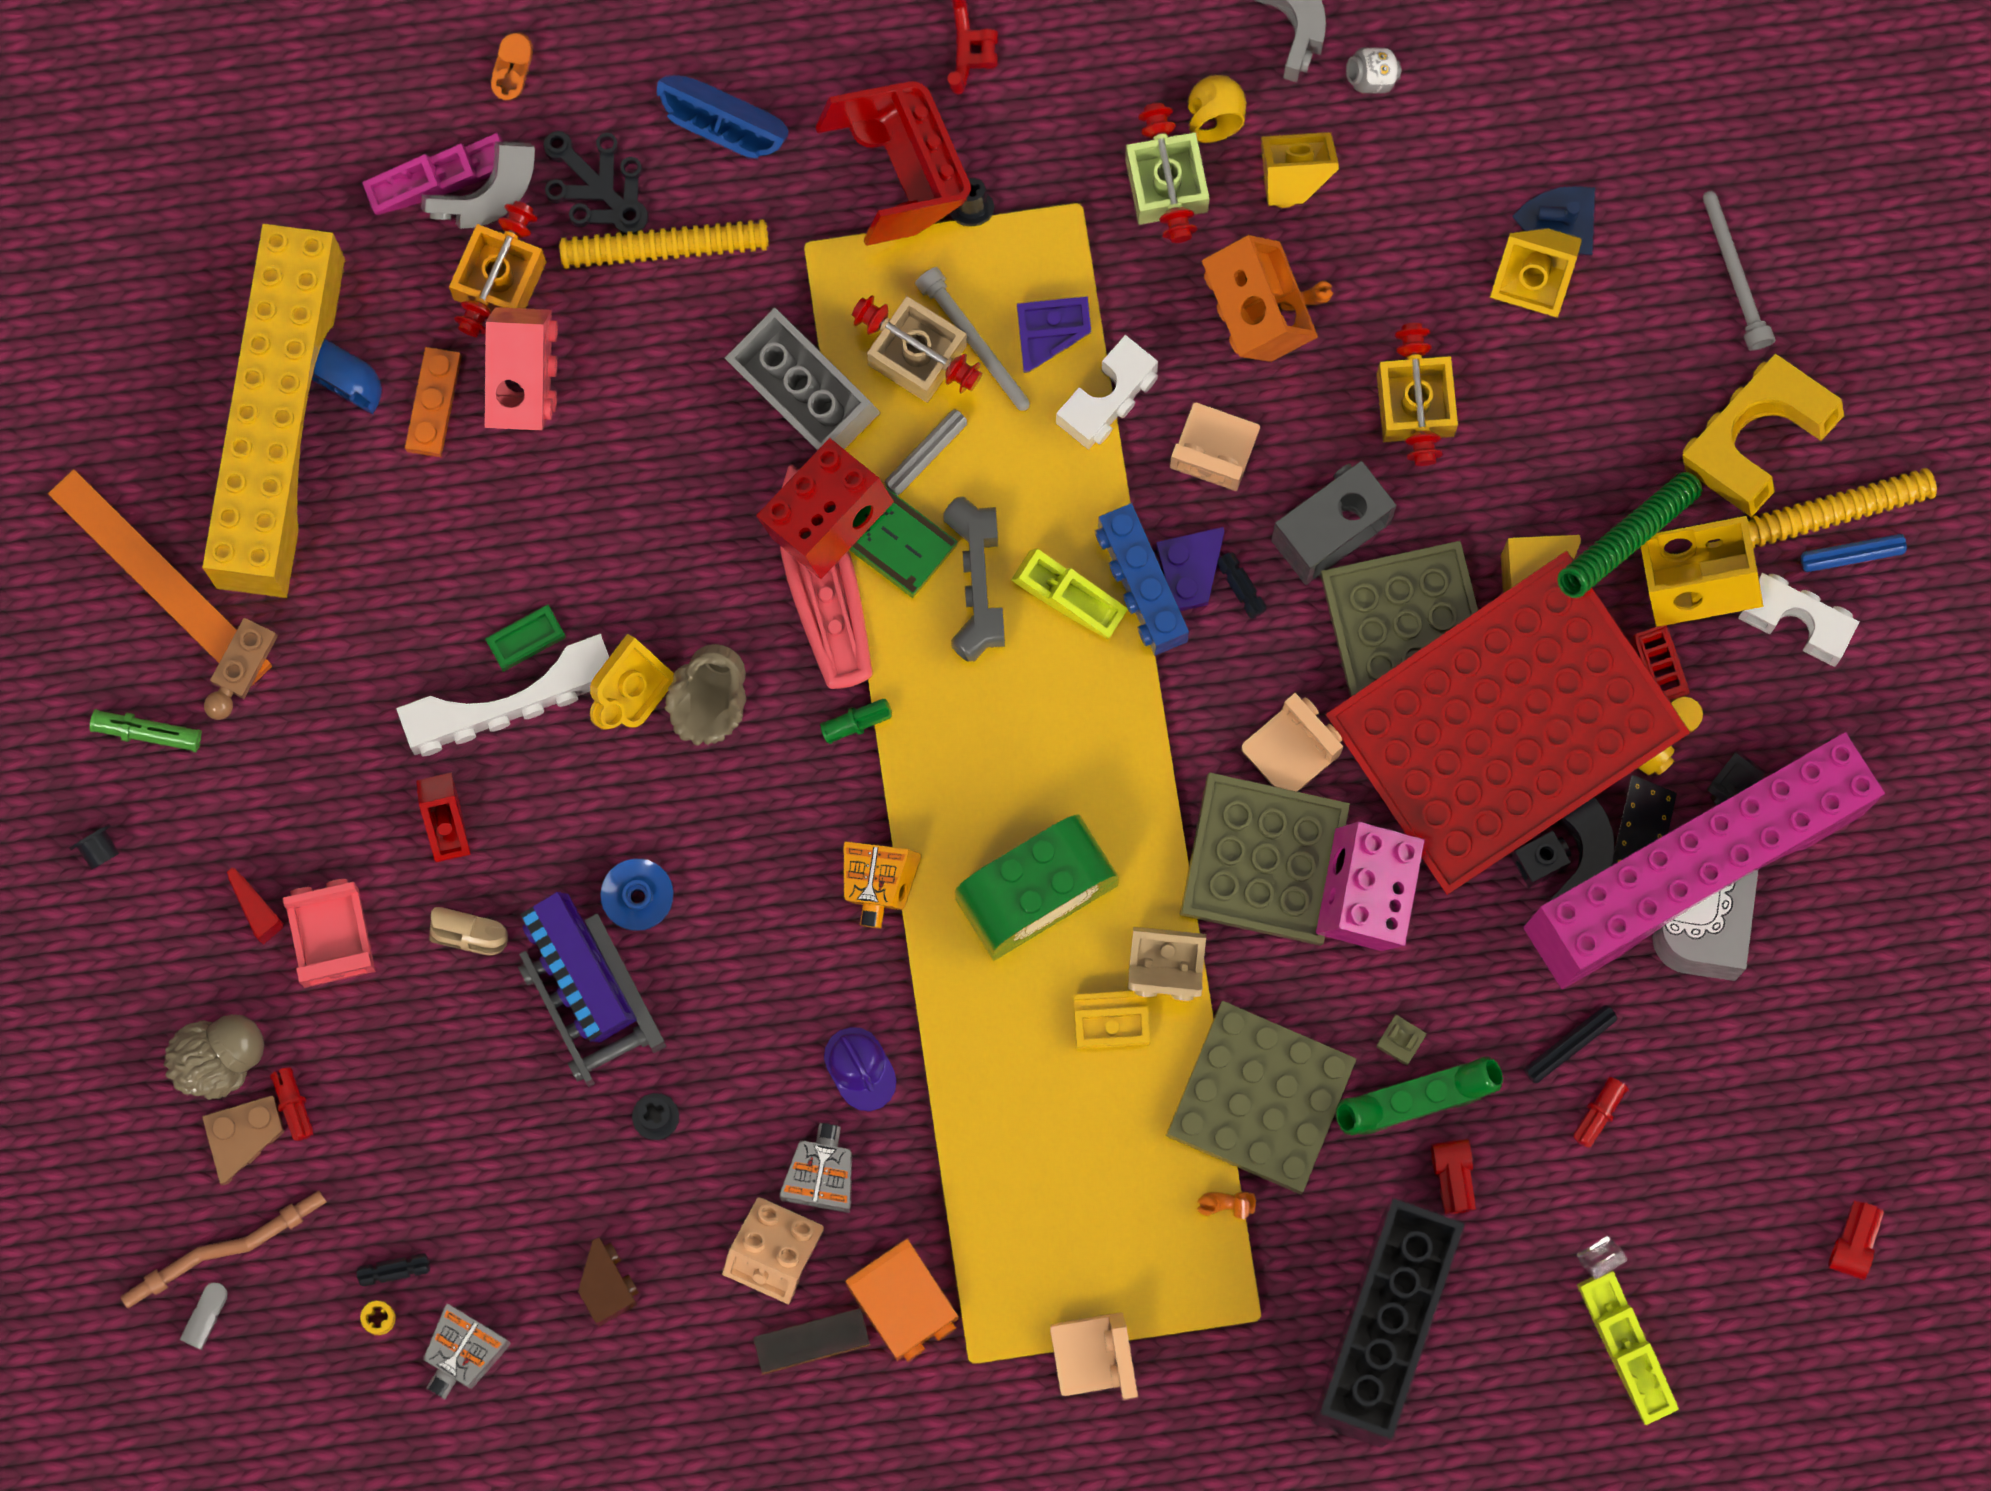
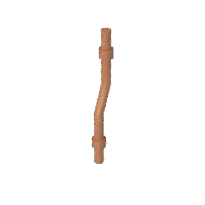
M318 1190L295 1206L291 1203L279 1211L281 1215L244 1238L197 1247L161 1271L155 1269L144 1276L145 1281L121 1295L120 1298L129 1309L152 1293L155 1296L168 1288L167 1284L202 1261L250 1252L288 1227L293 1229L304 1222L303 1217L327 1202Z

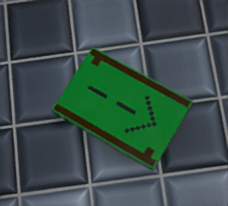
M886 488L894 502L849 550L910 597L914 598L955 549L958 541ZM871 505L862 508L853 520V527L861 525L867 519L871 511Z

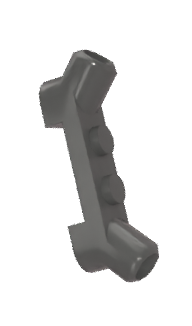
M963 496L955 498L944 511L943 519L948 526L969 543V551H962L964 573L971 572L972 585L965 586L966 607H973L974 615L952 638L951 646L964 660L975 662L987 647H1005L1003 608H988L984 554L985 547H998L996 507L978 509Z

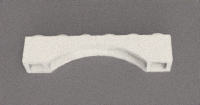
M601 634L566 646L557 662L543 677L528 688L510 697L488 703L465 704L428 696L398 707L396 710L414 755L421 753L422 756H430L441 751L442 745L455 741L456 744L466 743L476 738L475 733L486 729H489L491 732L508 727L510 720L521 716L524 719H531L544 713L543 708L557 704L558 707H563L576 702L579 695L590 692V685L594 676L608 660L609 655Z

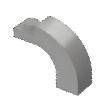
M1254 0L1280 9L1292 22L1295 30V39L1285 66L1284 79L1297 82L1300 71L1307 73L1313 53L1321 55L1326 28V17L1322 0Z
M495 141L493 170L490 178L482 188L464 196L422 194L421 209L425 213H430L431 219L450 220L451 214H456V225L459 228H475L477 224L483 226L498 220L508 213L504 208L505 204H513L514 201H519L524 195L533 172L535 147L530 143Z

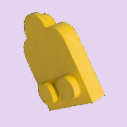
M627 634L591 682L590 694L594 700L590 709L591 721L601 729L616 728L621 723L631 728L640 726L668 692V687L673 682L674 673L635 637Z

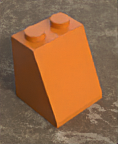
M908 1239L845 1281L847 1288L897 1361L904 1357L909 1362L926 1350L922 1345L934 1336L939 1341L956 1329L953 1323L958 1320V1315Z

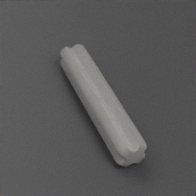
M956 409L952 410L885 480V486L894 494L900 495L967 425L965 416Z

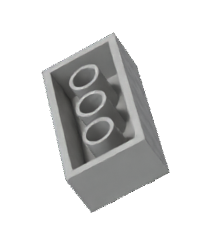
M776 308L725 357L817 450L829 438L845 449L881 413Z

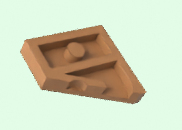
M273 1095L202 1116L218 1178L222 1186L229 1184L233 1180V1176L245 1165L253 1162L268 1144H272L284 1133L277 1102Z

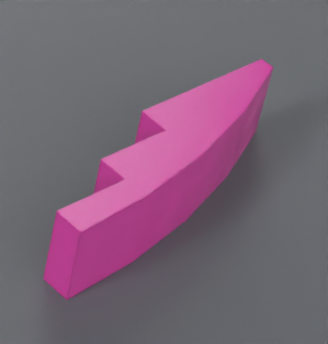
M495 133L466 147L461 143L432 157L424 154L362 182L374 214L380 215L421 203L422 194L445 195L489 178L494 165L495 141L503 142L501 136Z

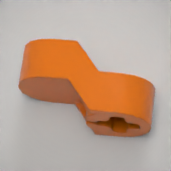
M512 33L507 35L500 44L498 57L493 69L491 88L493 93L502 100L514 99L524 89L533 53L532 42L525 34Z

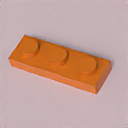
M425 347L405 445L406 452L442 457L462 358L461 353Z

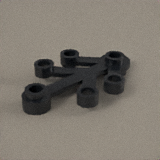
M555 131L547 135L544 140V150L547 157L554 162H565L587 184L565 185L560 180H551L545 186L547 199L556 204L564 200L604 201L611 208V210H589L585 204H575L569 211V217L574 226L585 227L588 224H614L624 234H627L628 231L637 234L639 230L645 228L648 222L647 210L643 204L638 202V180L642 174V166L639 159L630 156L621 162L620 169L625 178L624 200L613 190L614 154L618 150V142L613 134L602 133L596 140L597 149L600 153L599 175L573 150L571 139L566 133ZM555 140H562L564 142L563 146L559 149L553 148L551 144ZM610 140L614 144L610 149H603L601 147L602 142ZM629 164H635L638 167L634 173L625 171L626 166ZM554 187H560L562 193L558 196H552L550 190ZM584 211L587 215L583 220H576L574 218L575 213ZM626 212H635V219L631 221L625 220L623 217Z

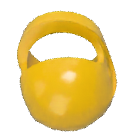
M1211 75L1198 82L1192 89L1188 99V109L1194 114L1189 125L1190 132H1196L1197 141L1211 143L1223 140L1239 131L1244 125L1246 113V99L1240 85L1231 78L1222 75ZM1216 118L1217 125L1211 130L1199 129L1206 121Z

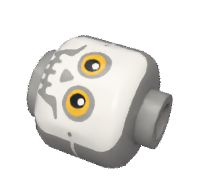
M1364 47L1358 49L1348 60L1346 68L1347 79L1355 90L1360 93L1384 94L1391 91L1395 82L1400 79L1401 65L1396 60L1393 52L1387 48Z

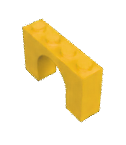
M1774 354L1768 362H1762L1756 368L1751 381L1744 388L1740 387L1733 393L1729 405L1721 413L1717 412L1710 418L1706 430L1698 438L1694 437L1687 443L1682 455L1686 472L1694 474L1700 482L1750 517L1761 508L1775 491L1772 476L1748 460L1736 449L1735 441L1742 428L1759 417L1781 416L1793 421L1822 441L1844 417L1841 398L1777 354Z

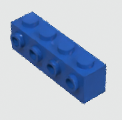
M1132 503L1099 516L1098 529L1094 530L1101 549H1107L1112 561L1109 562L1111 572L1116 582L1122 581L1127 592L1123 594L1124 601L1130 614L1136 613L1141 625L1137 629L1145 647L1150 645L1155 656L1187 643L1189 630Z

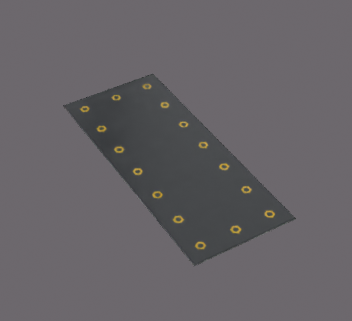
M1632 775L1611 866L1668 834L1677 797L1676 792Z

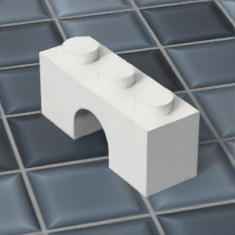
M1125 335L1102 361V372L1114 382L1116 387L1114 391L1106 397L1095 398L1079 387L1056 413V424L1088 450L1095 442L1100 445L1111 433L1113 428L1110 425L1118 416L1123 419L1136 403L1133 400L1134 397L1141 390L1147 392L1158 379L1156 374L1158 361Z
M1762 573L1759 577L1764 607L1741 611L1738 619L1771 634L1781 618L1787 616L1797 617L1807 625L1809 631V638L1803 651L1835 667L1841 660L1859 621L1853 619V614L1842 607L1834 606L1831 608L1820 602L1821 598L1810 591L1801 590L1800 592L1788 586V581L1781 576Z

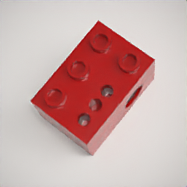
M829 438L763 507L756 517L776 543L818 578L822 579L894 501L878 476ZM871 505V511L867 519L861 525L853 527V520L862 508Z

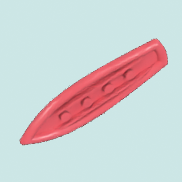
M789 465L783 486L799 471L796 466ZM780 546L790 591L827 687L830 689L849 688L871 678L872 666L867 632L850 551L848 550L826 575L820 579Z

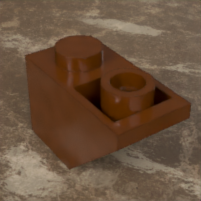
M598 1237L592 1241L578 1292L595 1323L600 1327L637 1306L638 1304L633 1296L639 1294V1291L630 1275L627 1274L622 1277L615 1264L621 1262V1259L612 1243L609 1242L604 1245Z

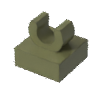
M1395 1015L1376 1048L1408 1066L1427 1033Z

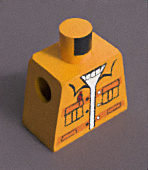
M844 841L845 901L863 905L860 920L861 926L881 929L884 908L904 909L920 862V853L909 849Z

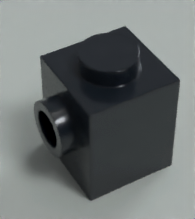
M1551 831L1515 850L1511 858L1529 889L1566 870L1571 863L1569 857L1572 854L1566 841L1562 837L1557 839L1554 831Z

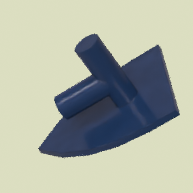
M1560 187L1543 192L1526 202L1512 216L1523 231L1552 229L1582 238L1578 255L1593 254L1595 187Z

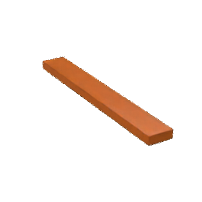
M73 469L48 495L200 646L220 663L237 630ZM265 659L251 687L272 667L267 659Z

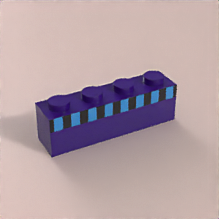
M556 892L521 914L525 922L522 926L525 935L532 944L536 943L542 953L540 962L545 971L550 976L554 975L560 986L557 988V993L565 1006H571L577 1017L574 1020L575 1026L584 1039L588 1038L592 1042H602L637 1021L569 894Z

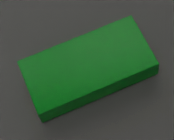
M546 605L485 638L504 672L565 639L566 636L549 605Z

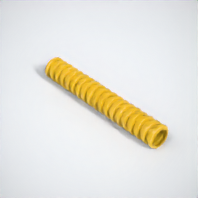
M759 219V223H753V220H748V224L738 221L737 225L727 222L726 226L716 223L715 227L705 224L704 228L694 225L693 229L683 226L682 230H677L676 227H672L671 231L661 228L660 232L650 229L649 233L639 230L638 234L634 235L632 231H628L627 235L623 236L621 232H617L616 236L612 237L610 233H606L605 237L601 238L599 234H595L594 238L590 239L588 235H584L583 239L579 240L577 236H573L572 240L568 241L566 237H563L559 242L561 264L564 266V269H569L570 265H575V268H580L581 264L591 267V263H597V266H602V262H608V265H613V261H619V264H624V260H630V263H635V259H641V262H646V258H652V261H657V257H663V260H668V256H674V259H679V255H685V258H690V254H696V257H701V253H707V256H712V252H718V255H722L723 251H729V254H733L734 250H740V253H744L745 249H751V252H755L756 248H762V251H766L769 244L767 224L764 222V219Z
M1925 467L1921 469L1920 473L1911 471L1910 476L1904 473L1899 476V479L1894 476L1890 477L1889 482L1883 479L1879 480L1878 485L1872 482L1868 484L1867 488L1863 485L1858 486L1857 491L1851 488L1846 491V494L1840 491L1836 493L1835 497L1831 494L1826 495L1825 500L1819 497L1814 500V503L1810 500L1805 501L1803 506L1797 503L1794 504L1793 509L1786 506L1782 512L1778 509L1773 510L1771 515L1765 512L1762 513L1761 518L1754 515L1748 521L1753 549L1757 544L1759 547L1765 546L1766 542L1774 544L1778 538L1784 541L1787 539V536L1795 538L1798 533L1806 535L1810 529L1812 532H1816L1819 530V527L1827 529L1830 524L1838 526L1840 521L1848 523L1851 521V518L1859 520L1862 515L1870 517L1872 512L1880 514L1883 512V509L1891 511L1894 506L1902 508L1904 503L1912 505L1915 500L1923 502L1925 497L1934 499L1937 493L1935 478L1932 472Z

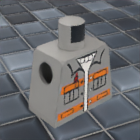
M819 1123L816 1143L799 1142L781 1189V1201L850 1213L852 1152L850 1149L837 1147L841 1127Z
M447 1304L424 1357L426 1362L437 1368L436 1373L426 1388L443 1399H446L456 1381L472 1389L511 1343Z

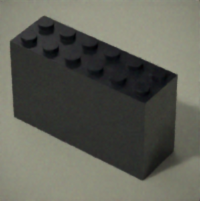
M1394 1198L1392 1199L1379 1222L1311 1422L1312 1424L1379 1448H1383L1393 1439L1465 1223Z

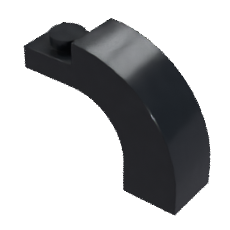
M1595 797L1558 821L1576 842L1579 862L1575 874L1549 902L1612 865L1614 856L1613 832L1604 809Z

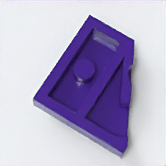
M1088 296L1017 303L1024 373L1031 372L1091 334Z
M1223 527L1156 542L1162 572L1180 612L1208 605L1224 537Z

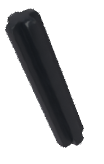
M1604 1005L1532 1061L1524 1069L1527 1077L1533 1083L1540 1082L1613 1025L1618 1019L1613 1009L1608 1005Z

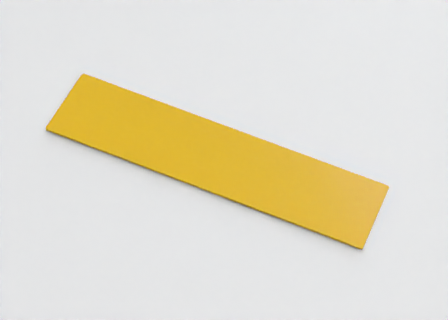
M1075 203L992 215L989 221L974 227L963 226L956 223V221L935 223L916 236L868 246L863 241L866 234L810 241L806 243L804 250L819 351L881 412L844 450L878 476L885 486V480L952 410L956 409L967 419V425L900 495H897L958 541L955 549L914 598L910 597L851 551L850 555L859 587L872 666V676L868 679L871 703L886 699L892 709V717L875 725L892 846L894 848L909 849L921 854L902 914L968 1359L973 1364L1052 1353L1054 1352L1050 1330L1052 1324L1123 1312L1129 1341L1256 1322L1261 1317L1246 1218L1240 1219L1235 1217L1233 1209L1218 1211L1209 1216L1201 1214L1197 1209L1200 1206V1203L1197 1201L1205 1193L1220 1192L1235 1196L1236 1193L1241 1192L1238 1167L1166 1137L1214 1019L1205 962L1202 973V996L1194 997L1193 1000L1189 1001L1174 999L1171 994L1157 993L1154 997H1147L1150 1045L1077 1049L1073 994L1132 991L1128 989L1133 927L1200 933L1198 919L1180 915L1189 870L1188 856L1156 658L1150 645L1145 647L1137 629L1141 624L1136 613L1130 614L1129 610H1127L1111 637L1107 639L1060 613L1011 581L1029 551L1039 549L1066 569L1072 568L1127 607L1123 598V594L1127 592L1122 581L1116 582L1109 566V562L1112 561L1107 549H1101L1094 531L1098 529L1099 516L1131 504L1117 418L1110 425L1113 429L1105 441L1100 445L1095 442L1089 450L1056 424V413L1079 387L1095 398H1103L1113 392L1111 378L1102 372V361L1107 356L1083 207ZM938 267L946 278V291L1030 402L1029 408L1025 411L1017 409L968 342L961 355H967L966 363L970 366L977 362L980 363L978 371L982 373V377L972 391L966 389L961 394L959 393L960 384L954 381L947 385L944 378L929 402L923 401L868 366L867 352L882 331L879 330L868 335V326L861 323L858 326H854L855 317L851 316L854 307L862 297L867 300L873 295L875 296L874 305L877 307H881L884 304L888 305V318L891 319L903 300L908 296L954 325L935 298L930 299L928 295L924 296L915 285L916 280L931 268ZM1088 296L1091 334L1031 372L1024 373L1017 303ZM963 496L978 509L996 507L998 547H985L984 554L988 608H1003L1005 647H987L975 662H967L951 646L952 638L974 615L973 607H966L965 586L972 585L971 572L964 573L962 551H969V543L948 526L943 519L944 511L955 498ZM1079 814L1119 876L1118 886L993 961L955 898L956 888L969 876L1061 820Z

